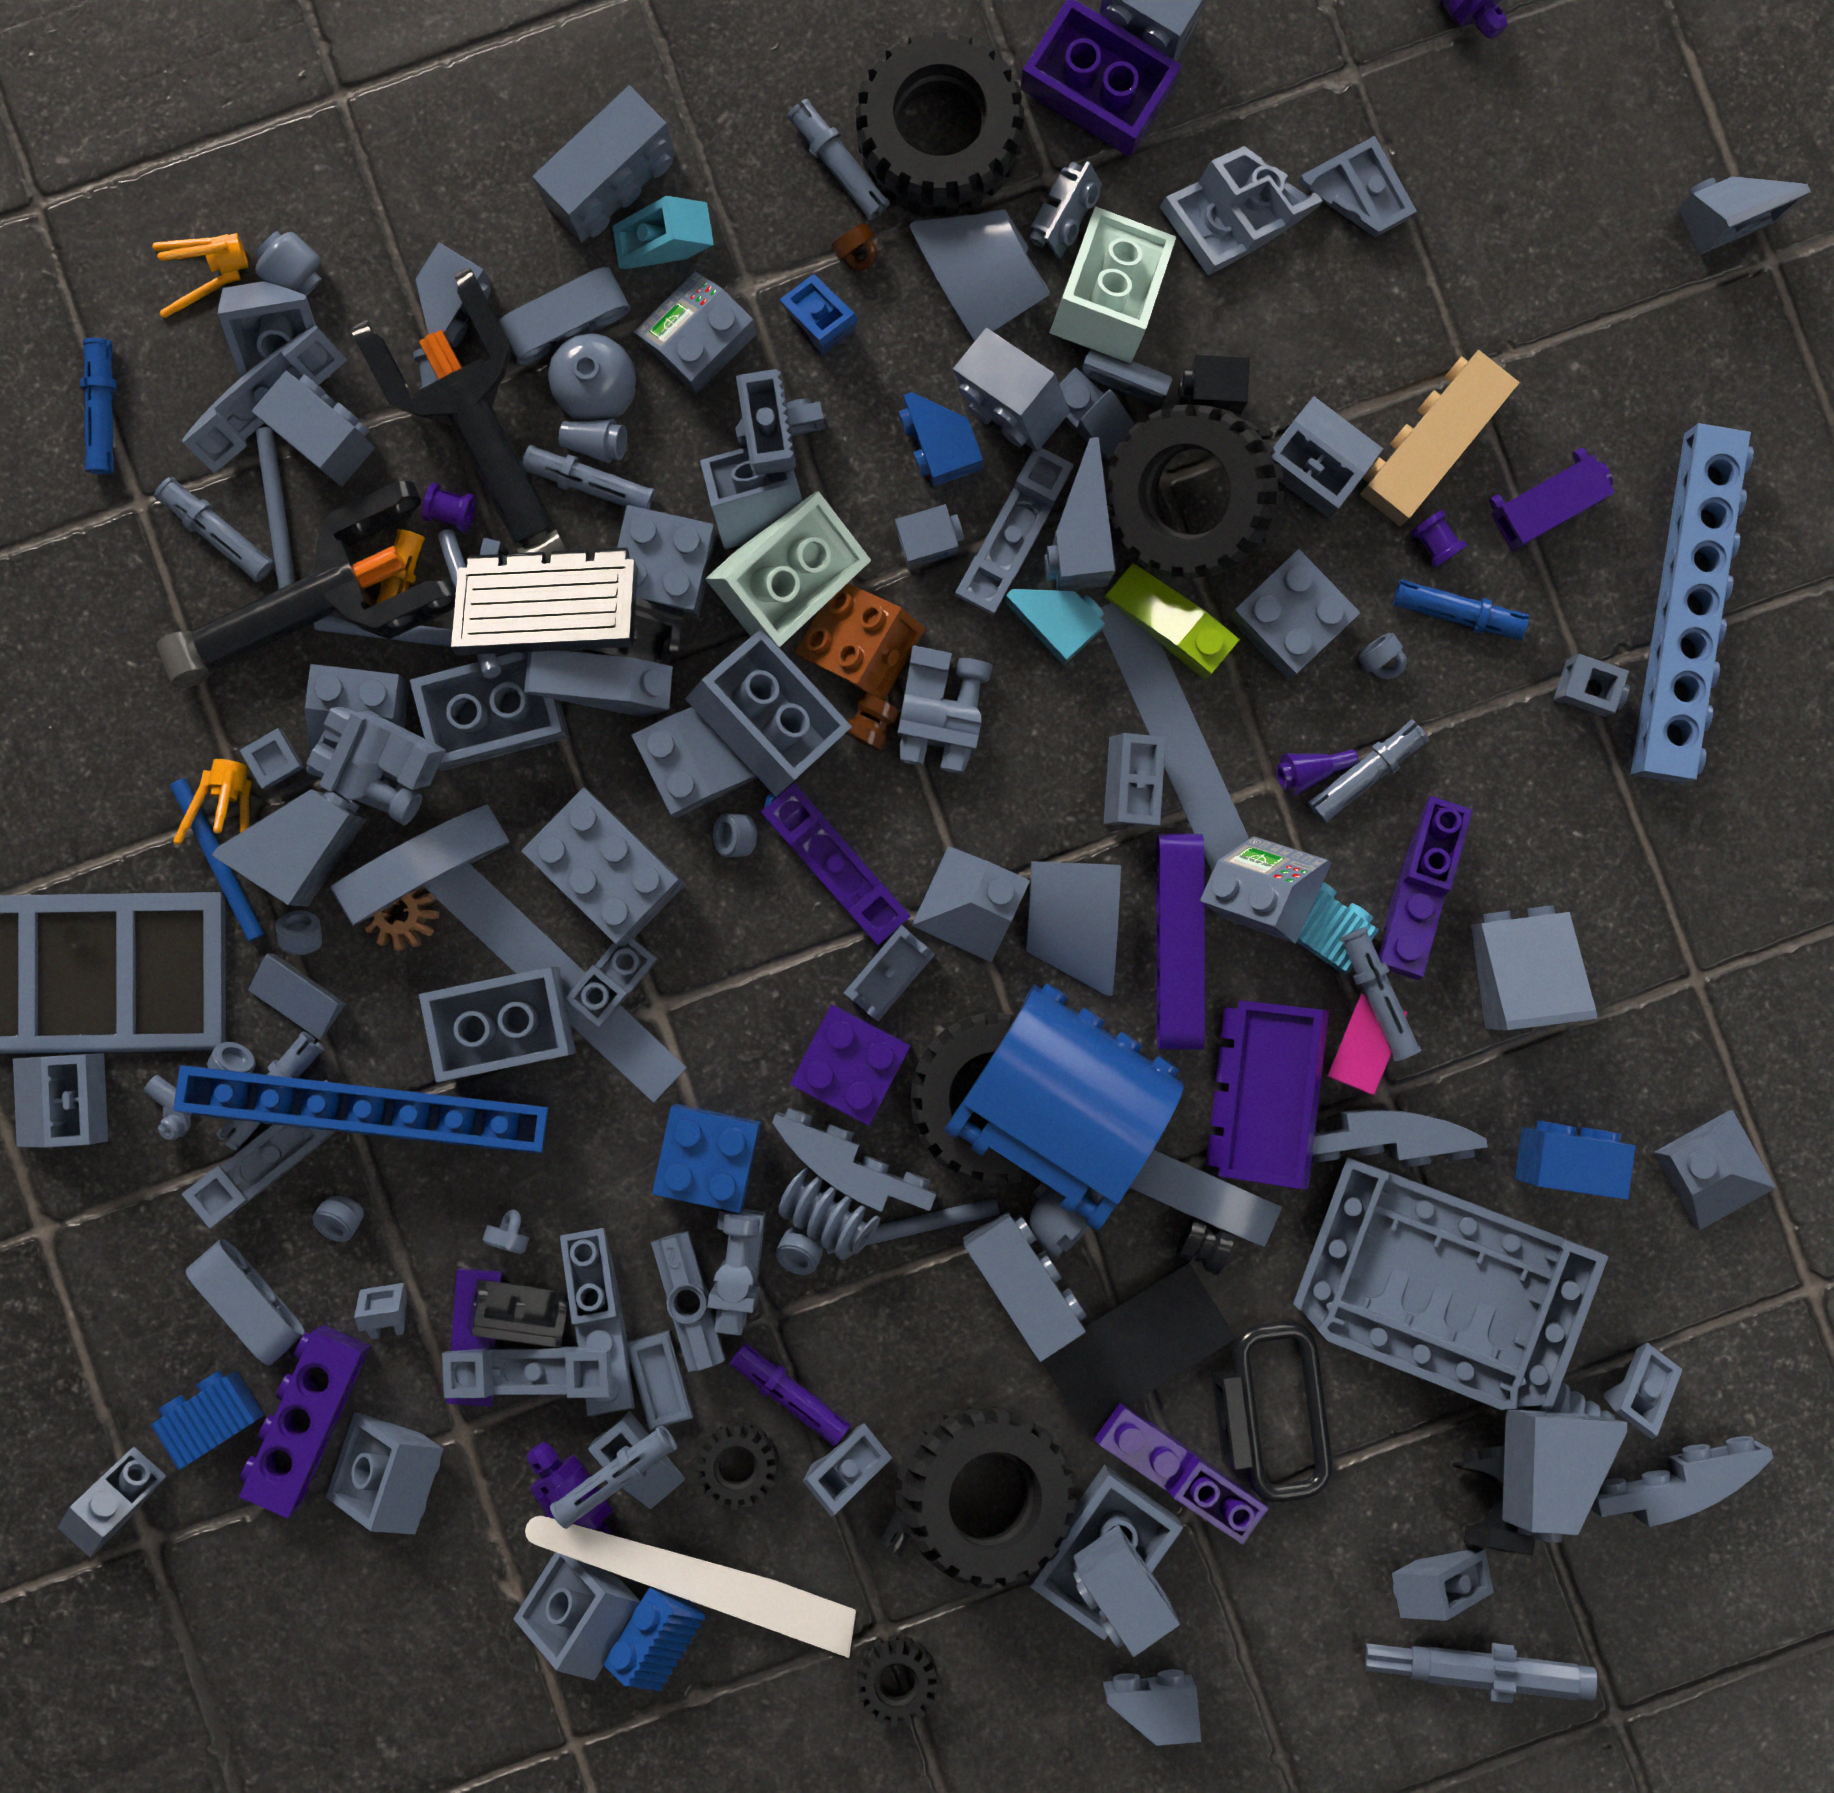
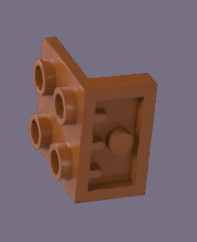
M847 583L818 611L795 653L800 658L847 680L861 692H866L884 701L909 659L913 645H917L926 628L903 608Z

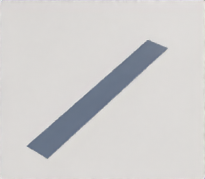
M1112 603L1101 607L1104 613L1101 619L1105 623L1102 629L1149 734L1151 736L1166 737L1164 768L1194 834H1203L1204 856L1211 872H1213L1217 861L1249 839L1248 834L1162 644Z
M469 862L424 886L516 974L547 967H559L565 998L586 974L584 970ZM566 1001L571 1026L653 1103L687 1068L621 1005L601 1027H598Z

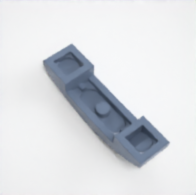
M317 326L304 331L272 352L234 383L192 426L182 439L183 443L215 474L247 446L245 439L264 424L252 412V409L286 370L298 380L305 374L319 385L347 361L346 357Z
M1042 447L1038 452L1032 450L1006 503L977 556L975 555L959 584L955 596L994 616L1074 468V464Z
M487 804L455 817L399 845L333 884L330 889L351 925L355 926L393 906V903L398 899L468 862L470 864L506 846L510 841Z
M273 1124L221 1166H216L181 1195L208 1228L212 1229L282 1177L336 1131Z
M1154 1149L1129 1187L1263 1247L1266 1246L1282 1209V1206L1236 1187Z
M503 1347L447 1351L442 1353L444 1398L566 1394L567 1398H609L612 1396L610 1350L584 1347Z

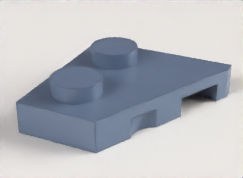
M1375 136L1302 174L1299 179L1301 187L1311 194L1314 192L1319 195L1324 203L1375 238L1413 218L1417 212Z

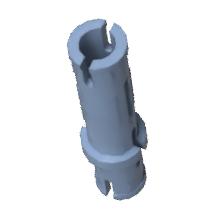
M809 99L801 101L802 108H800L799 104L795 105L788 113L787 119L793 123L809 143V152L814 158L820 157L864 212L868 220L876 217L875 212L880 215L889 206L890 201L888 198H885L839 140L841 134L835 127L830 128L811 105Z
M531 444L528 446L522 464L526 472L557 482L558 488L568 490L571 487L623 507L631 505L649 510L651 508L655 495L654 488H648L614 474L578 462V457L568 455L565 458Z
M168 477L158 486L154 493V498L175 513L182 520L183 527L189 532L196 531L224 556L248 574L253 581L260 582L270 573L275 563L274 560L267 557L243 537L242 534L213 512L212 504L206 499L199 500L177 482L174 477Z
M1411 719L1386 741L1374 744L1371 747L1372 752L1363 760L1354 765L1323 792L1308 801L1309 807L1326 824L1379 779L1388 773L1394 774L1398 771L1401 762L1429 742L1428 736Z
M1363 927L1339 939L1343 943L1355 969L1354 981L1356 985H1362L1376 1020L1393 1054L1394 1061H1400L1419 1053L1421 1048L1416 1042L1404 1011L1386 975L1390 971L1387 963H1381L1367 932L1368 929Z
M302 1031L298 1039L281 1059L271 1062L268 1066L270 1072L267 1075L301 1079L300 1076L324 1051L323 1045L320 1042L314 1044L313 1042L316 1039ZM229 1119L222 1129L218 1130L216 1135L221 1141L228 1138L225 1145L235 1151H239L244 1142L261 1123Z
M660 1425L654 1432L631 1448L624 1446L617 1452L616 1459L587 1478L563 1498L550 1505V1510L560 1526L567 1529L572 1523L606 1501V1499L632 1480L635 1482L642 1480L647 1475L646 1470L677 1449L674 1438L664 1426ZM642 1453L646 1454V1457L621 1474L619 1472L620 1469ZM605 1480L608 1482L606 1486H604L602 1489H600L595 1494L590 1496L588 1499H586L585 1501L582 1500V1497L584 1495L589 1493L602 1482H604Z

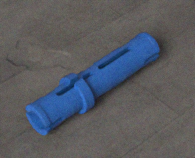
M104 338L83 339L84 377L80 378V389L84 390L85 399L84 471L87 473L91 472V474H113L115 472L112 401L113 392L117 390V381L113 379L112 371L113 342Z
M1402 578L1397 585L1392 603L1394 607L1413 610L1421 614L1472 627V632L1481 634L1483 631L1515 639L1516 641L1523 639L1529 622V614L1493 605L1492 600L1482 598L1481 601L1469 599L1443 590L1422 586Z

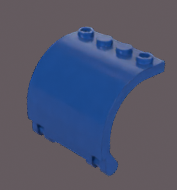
M1046 983L1042 989L1034 984L1026 995L1023 1006L1005 1037L963 1102L951 1117L944 1132L954 1139L958 1135L971 1143L970 1149L983 1156L988 1147L1064 1195L1059 1203V1207L1070 1214L1073 1211L1077 1212L1087 1219L1086 1224L1099 1231L1155 1148L1178 1105L1184 1084L1182 1079L1177 1076L1180 1071L1177 1066L1159 1055L1154 1061L1139 1052L1143 1045L1120 1031L1117 1037L1102 1028L1106 1021L1091 1010L1083 1007L1080 1013L1065 1004L1068 996L1054 986ZM973 1111L988 1120L983 1129L968 1120ZM1089 1187L1103 1195L1097 1204L1084 1196Z

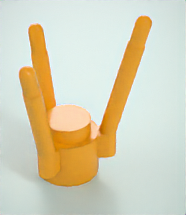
M238 233L225 234L213 238L156 242L152 245L153 250L164 251L157 255L160 261L206 255L211 271L220 270L222 275L162 309L160 316L167 318L223 285L241 280L238 270L248 268V261Z
M214 759L211 771L203 770L200 786L173 841L176 845H180L183 842L210 788V795L219 799L213 826L214 833L219 834L222 832L229 801H237L238 795L240 833L250 827L249 796L252 781L246 779L249 769L247 765L226 759Z

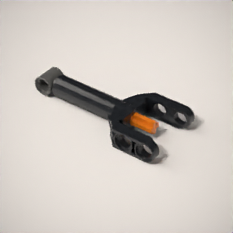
M469 267L454 275L458 283L457 293L491 359L484 362L480 358L462 368L443 330L426 335L424 339L419 341V344L438 380L417 390L419 395L416 397L413 396L384 339L374 332L367 319L350 327L389 405L395 409L425 419L428 418L454 428L514 544H525L517 548L518 553L545 552L546 561L550 563L552 551L568 550L557 529L548 533L554 524L493 409L500 383L504 379L513 348L471 268Z
M398 481L330 512L317 541L316 566L311 575L194 629L195 631L193 632L179 631L161 638L157 642L156 647L170 685L176 689L196 686L209 677L210 673L207 665L215 670L328 616L355 624L364 631L390 640L455 608L456 586L450 580H427L375 604L369 587L405 570L403 558L399 555L397 548L391 546L359 562L356 552L349 547L410 518L421 504L415 484L411 481Z

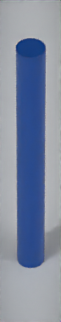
M186 778L175 781L170 785L184 816L195 796ZM200 807L190 828L248 942L257 940L264 936L265 933L232 868L212 856L220 845Z

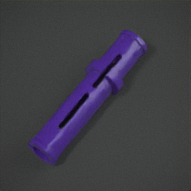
M747 1342L740 1347L728 1364L759 1388L758 1393L763 1397L769 1395L808 1427L820 1434L833 1447L836 1446L849 1429L851 1423L837 1415L822 1401L792 1380L785 1373L786 1369L782 1365L778 1364L775 1366L761 1356Z

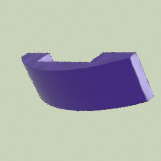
M795 783L761 811L877 945L911 917Z

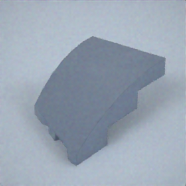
M1243 146L1212 160L1199 182L1166 196L1160 205V209L1209 276L1282 234L1317 209L1323 200L1314 192L1307 196L1286 182L1288 178L1286 173L1276 167L1267 165L1260 156Z
M1005 209L986 211L982 214L952 215L951 217L939 219H916L909 225L938 282L974 341L977 340L986 327L991 331L998 329L1050 294V290L1026 254L1028 250L1027 243Z
M1031 861L1026 952L1108 996H1113L1121 865Z

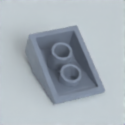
M1099 437L1089 439L1052 546H1047V554L1044 555L1047 581L1055 580L1056 591L1108 586L1115 572Z
M693 707L673 714L632 734V738L670 814L676 819L758 778Z

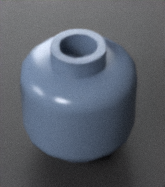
M278 231L274 232L254 254V258L258 261L255 269L256 274L263 281L308 296L322 280L316 274L321 265V257L294 232H287L283 235Z

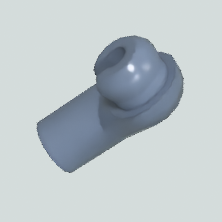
M155 1075L147 1083L143 1092L163 1106V1119L158 1126L160 1135L167 1140H176L188 1132L191 1126L190 1115L173 1111L176 1088L159 1075Z

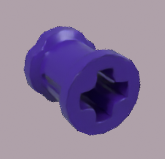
M433 482L429 485L423 499L421 508L422 520L431 522L433 519L455 525L459 532L466 533L475 515L477 497L470 493L462 496L442 490L440 484Z
M1443 510L1437 512L1409 532L1413 538L1418 537L1433 558L1431 561L1433 568L1438 567L1468 546L1464 540L1459 541L1444 520L1446 513Z

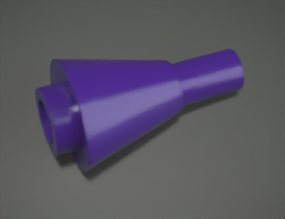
M1354 749L1332 755L1284 753L1281 756L1280 764L1276 766V776L1280 787L1283 790L1287 789L1292 796H1296L1331 776L1333 772L1352 768L1359 763V759Z

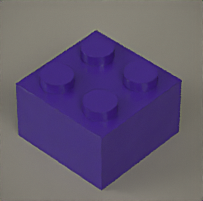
M831 1004L790 1085L869 1126L911 1045Z

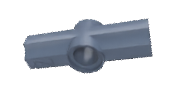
M690 1232L676 1233L652 1241V1248L667 1297V1311L670 1317L673 1318L688 1372L713 1367L726 1361L719 1333L714 1332L715 1319L712 1309L707 1308L710 1292L704 1284ZM683 1290H690L696 1293L700 1299L699 1309L694 1312H687L680 1308L677 1302L678 1293Z

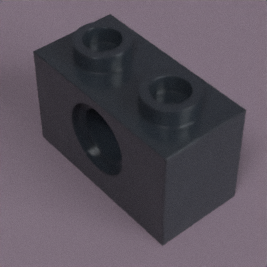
M1196 354L1191 368H1184L1183 379L1179 380L1177 405L1213 406L1241 415L1248 403L1250 357Z

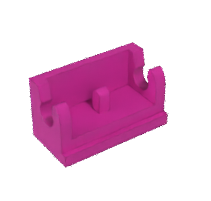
M1361 994L1328 1077L1374 1096L1392 1052L1376 1020L1367 996Z

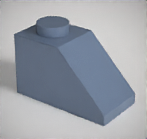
M1485 1548L1418 1559L1392 1573L1394 1582L1393 1592L1397 1599L1400 1618L1447 1621L1494 1593Z

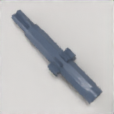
M1492 1643L1491 1653L1488 1654L1437 1647L1412 1646L1409 1649L1366 1644V1671L1410 1676V1679L1427 1681L1428 1683L1488 1690L1490 1700L1493 1702L1513 1704V1694L1516 1693L1569 1700L1594 1701L1597 1692V1672L1595 1667L1516 1657L1517 1651L1514 1650V1645Z

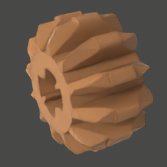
M423 886L393 903V906L374 915V920L367 923L364 928L368 933L380 930L376 943L380 946H385L392 939L394 950L402 951L406 940L412 947H419L421 939L418 931L427 936H432L434 933V929L425 922L427 918H439L438 911L426 909V906L436 900V896L432 893L420 896L424 890ZM395 905H407L408 908L403 910L404 912H409L406 921H394L393 918L398 916L397 914H392Z

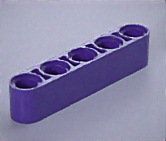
M1203 834L1157 835L1156 1038L1158 1050L1204 1049L1205 905L1200 902L1205 890Z

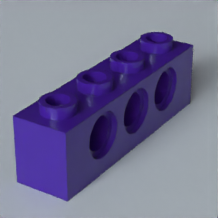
M324 1324L312 1330L311 1334L306 1332L302 1336L294 1354V1357L299 1359L293 1375L288 1373L284 1377L277 1391L276 1398L281 1400L276 1414L275 1416L270 1414L266 1418L258 1434V1440L263 1441L257 1457L252 1455L241 1472L239 1481L245 1484L239 1495L240 1498L287 1519L300 1509L371 1345ZM313 1367H319L326 1371L329 1377L327 1388H321L314 1384L311 1378ZM296 1408L303 1409L308 1413L311 1420L309 1429L300 1428L295 1423L293 1413ZM277 1450H283L290 1455L292 1459L291 1470H285L276 1463L275 1453Z

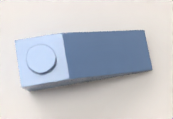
M561 650L528 652L524 693L644 718L669 710L672 666L631 657Z

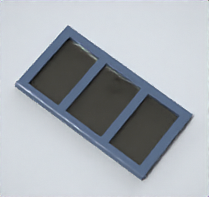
M223 892L0 895V1054L213 1051L218 1044L227 1042L225 895Z

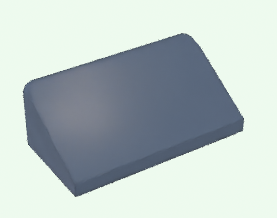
M1090 349L1081 372L1089 380L1157 407L1162 406L1172 381V377L1134 361L1130 364Z
M267 953L248 989L319 1040H322L346 1005L344 1001L276 954Z

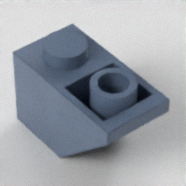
M438 242L415 280L428 334L443 330L451 347H457L466 335L468 329L466 323L470 316L457 293L458 283L454 275L470 267L487 300L491 292L489 287L491 281L484 269Z
M627 1411L596 1437L588 1450L599 1464L605 1467L617 1458V1452L624 1446L631 1448L649 1434L634 1415ZM642 1453L620 1469L619 1472L621 1474L646 1457V1454ZM666 1455L646 1470V1477L639 1482L632 1480L622 1489L649 1509H652L684 1482L686 1478Z
M133 1447L68 1508L57 1528L91 1558L130 1519L162 1483L166 1475L139 1450Z
M1175 1669L1160 1671L1157 1674L1158 1677L1140 1678L1138 1674L1124 1673L1114 1676L1113 1681L1103 1682L1107 1704L1156 1746L1201 1742L1197 1687L1191 1674L1184 1675V1671Z

